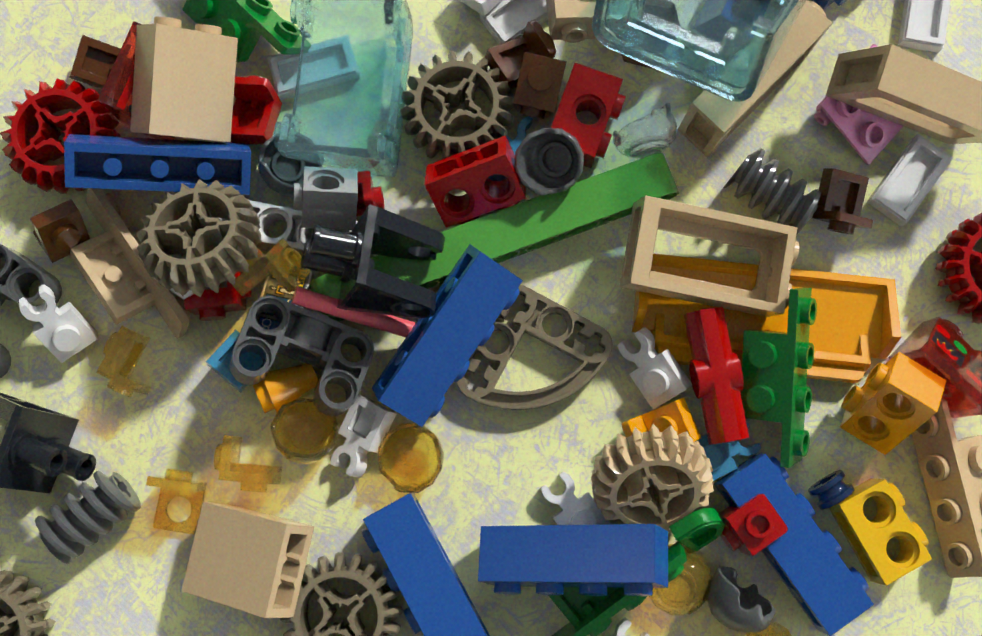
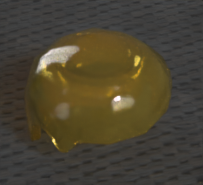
M300 398L283 404L273 422H271V436L276 450L287 460L303 465L316 463L326 457L334 448L339 435V424L336 417L321 413L315 406L314 400L308 398Z
M413 422L402 423L387 432L378 447L379 472L398 492H421L433 485L443 469V446L437 435L424 425L421 427Z
M685 545L683 546L687 561L683 564V571L675 579L668 582V588H653V596H649L655 607L673 616L690 615L697 611L707 601L710 582L713 578L711 565L701 550L692 551Z

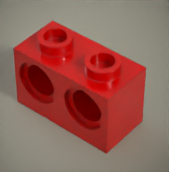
M506 135L427 165L424 186L446 228L458 223L470 222L478 219L482 214L496 209L502 210L526 199V188L521 184L514 169L515 155ZM494 174H501L507 178L502 181H492L488 177ZM459 189L465 191L466 194L455 196L450 194L449 191Z

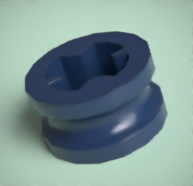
M842 470L825 476L808 489L811 496L816 495L819 498L817 505L820 510L836 505L855 490L852 484H845L843 481L845 474Z

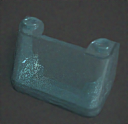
M291 0L292 24H297L302 35L293 112L292 114L286 113L282 122L276 123L274 128L275 147L286 158L336 168L357 169V172L370 171L371 175L395 177L398 169L403 127L400 109L405 107L401 96L403 91H407L413 39V20L407 0Z
M596 0L592 30L597 40L613 51L724 99L740 102L750 98L761 83L806 0Z

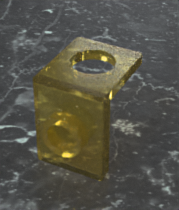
M166 468L165 476H147L146 485L160 487L153 527L194 535L204 502L207 482L192 480L193 472ZM178 496L186 498L191 504V514L183 522L173 521L167 513L169 502Z

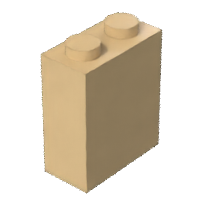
M156 16L154 17V24L137 25L130 132L230 142L238 38L221 35L222 28L213 25L195 24V30L181 28L182 20Z
M203 502L181 591L262 618L294 617L314 526L236 505Z

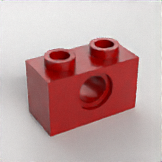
M574 63L551 128H561L576 137L584 152L583 166L592 168L596 156L604 159L612 134L605 132L609 118L618 120L626 96L619 94L623 79ZM581 111H590L595 114L598 121L590 125L583 124L576 115Z

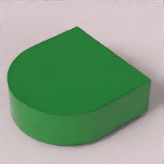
M703 508L688 514L669 527L678 542L692 551H698L722 534L724 523L716 509Z

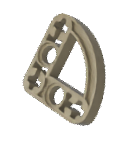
M520 285L518 287L519 295L525 297L524 305L529 310L526 313L523 311L517 312L513 319L512 325L520 326L518 332L515 333L507 324L501 322L493 323L495 326L494 331H502L507 335L509 339L507 350L501 354H493L486 349L485 345H478L469 358L470 364L467 372L475 373L481 364V360L473 359L476 352H479L489 361L500 363L497 370L488 365L484 373V380L488 382L486 388L478 386L474 392L468 389L469 381L464 378L465 375L457 382L461 393L467 398L498 409L529 410L554 404L577 392L602 368L610 356L613 347L609 332L536 291ZM509 309L502 310L500 313V317L503 320L507 317ZM556 313L565 319L567 329L563 335L552 337L545 333L542 322L549 314ZM575 323L583 327L578 332V335L583 338L590 339L593 335L601 338L599 345L604 348L603 353L595 352L591 357L587 356L584 353L586 346L576 339L573 342L572 348L564 344L572 335ZM524 332L582 363L566 378L541 389L523 392L494 389Z

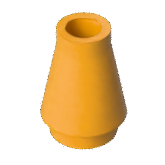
M305 363L269 371L266 378L260 383L254 384L253 387L264 413L274 409L277 413L310 389L316 387L318 378L313 367Z

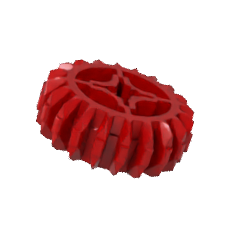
M57 78L53 88L46 82L39 81V92L36 94L31 90L24 89L27 100L23 104L11 101L17 112L14 116H3L5 123L10 125L11 129L0 134L2 139L9 143L2 149L5 156L12 159L9 165L12 170L21 174L25 182L30 185L37 184V187L45 192H50L54 188L60 194H67L69 188L65 187L64 164L56 166L43 165L48 160L54 162L56 159L64 157V145L59 140L61 134L56 126L65 134L62 138L64 141L69 134L121 137V135L116 130H113L119 125V121L115 115L110 114L112 111L111 105L105 99L102 100L96 90L93 88L86 89L80 82L76 81L68 85L64 80ZM65 109H78L75 113L69 111L62 116H55L53 114ZM74 188L77 191H84V188Z
M982 213L974 216L973 220H964L959 223L958 230L948 233L946 240L949 244L940 247L937 252L946 261L938 263L935 267L936 270L946 273V278L940 280L937 286L943 288L949 286L952 292L947 295L945 301L952 303L958 300L960 305L957 314L963 316L972 312V323L976 324L982 323V252L972 249L977 241L982 238Z

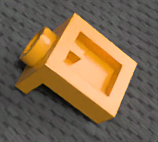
M684 397L622 422L625 437L632 436L634 426L642 433L649 432L652 424H654L659 429V432H663L671 425L678 435L687 431L689 436L692 437L693 442L701 439Z

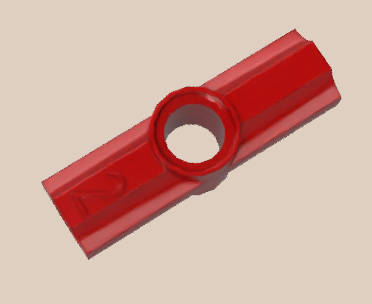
M723 307L706 308L684 314L687 339L692 355V360L689 362L690 379L694 394L701 401L709 445L749 438L740 394L744 386L743 372L737 354L732 353Z

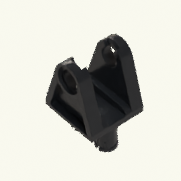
M368 205L350 234L315 225L310 241L307 240L305 242L300 269L339 276V281H341L337 306L339 309L411 318H428L435 314L436 293L427 288L375 270V261L370 259V254L416 260H436V254L442 253L444 249L445 236L435 229L380 207Z
M0 393V418L8 421L4 429L6 432L0 444V488L50 494L60 473L69 475L78 481H85L93 474L96 467L95 456L69 447L79 419Z

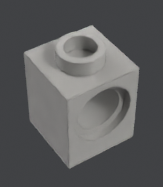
M304 166L303 184L294 183L293 210H302V228H314L315 225H320L328 229L353 230L356 225L358 200L357 169Z

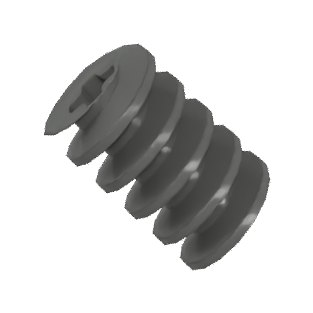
M760 148L747 156L723 188L725 189L735 182L738 183L734 195L737 199L750 192L752 195L748 205L749 208L753 209L759 204L765 203L762 214L764 219L778 213L777 223L784 225L793 224V227H798V234L817 210L821 192L815 189L803 195L807 181L801 179L790 185L793 171L788 168L776 175L779 161L774 158L763 165L762 160L765 150Z
M96 471L93 473V477L98 485L95 489L86 482L79 484V489L83 496L81 500L68 493L64 496V500L69 508L65 511L57 504H53L50 507V513L54 521L51 522L44 516L35 518L41 540L58 560L69 564L71 557L75 558L83 554L85 545L91 546L97 543L99 534L105 535L111 532L114 526L113 522L119 524L125 521L128 515L127 511L135 512L141 508L136 492L120 474L113 472L112 476L108 477L102 472Z

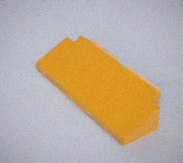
M653 254L651 271L751 291L756 285L759 265ZM791 268L789 283L792 284L793 289L802 287L812 288L811 298H814L817 303L816 319L809 329V343L814 345V361L811 369H807V378L847 383L859 382L870 367L871 358L886 360L901 339L895 279ZM636 291L632 332L636 333L644 327L647 328L654 336V349L658 354L669 349L678 364L689 365L692 355L687 339L684 314L714 306ZM789 306L785 308L784 314L770 317L724 309L732 353L737 354L741 367L744 330L787 332Z

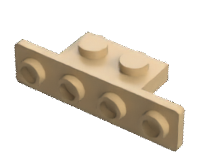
M88 188L87 206L105 233L70 248V257L116 325L155 306L175 337L178 339L184 336L190 322V312L185 310L184 300L178 295L174 297L170 290L162 287L144 268L145 264L139 257V251L137 250V247L140 245L136 234L137 231L133 227L127 228L120 217L121 211L115 198L110 193L104 194L102 189Z
M941 399L938 412L912 433L947 574L951 578L982 577V435L957 440L946 399Z

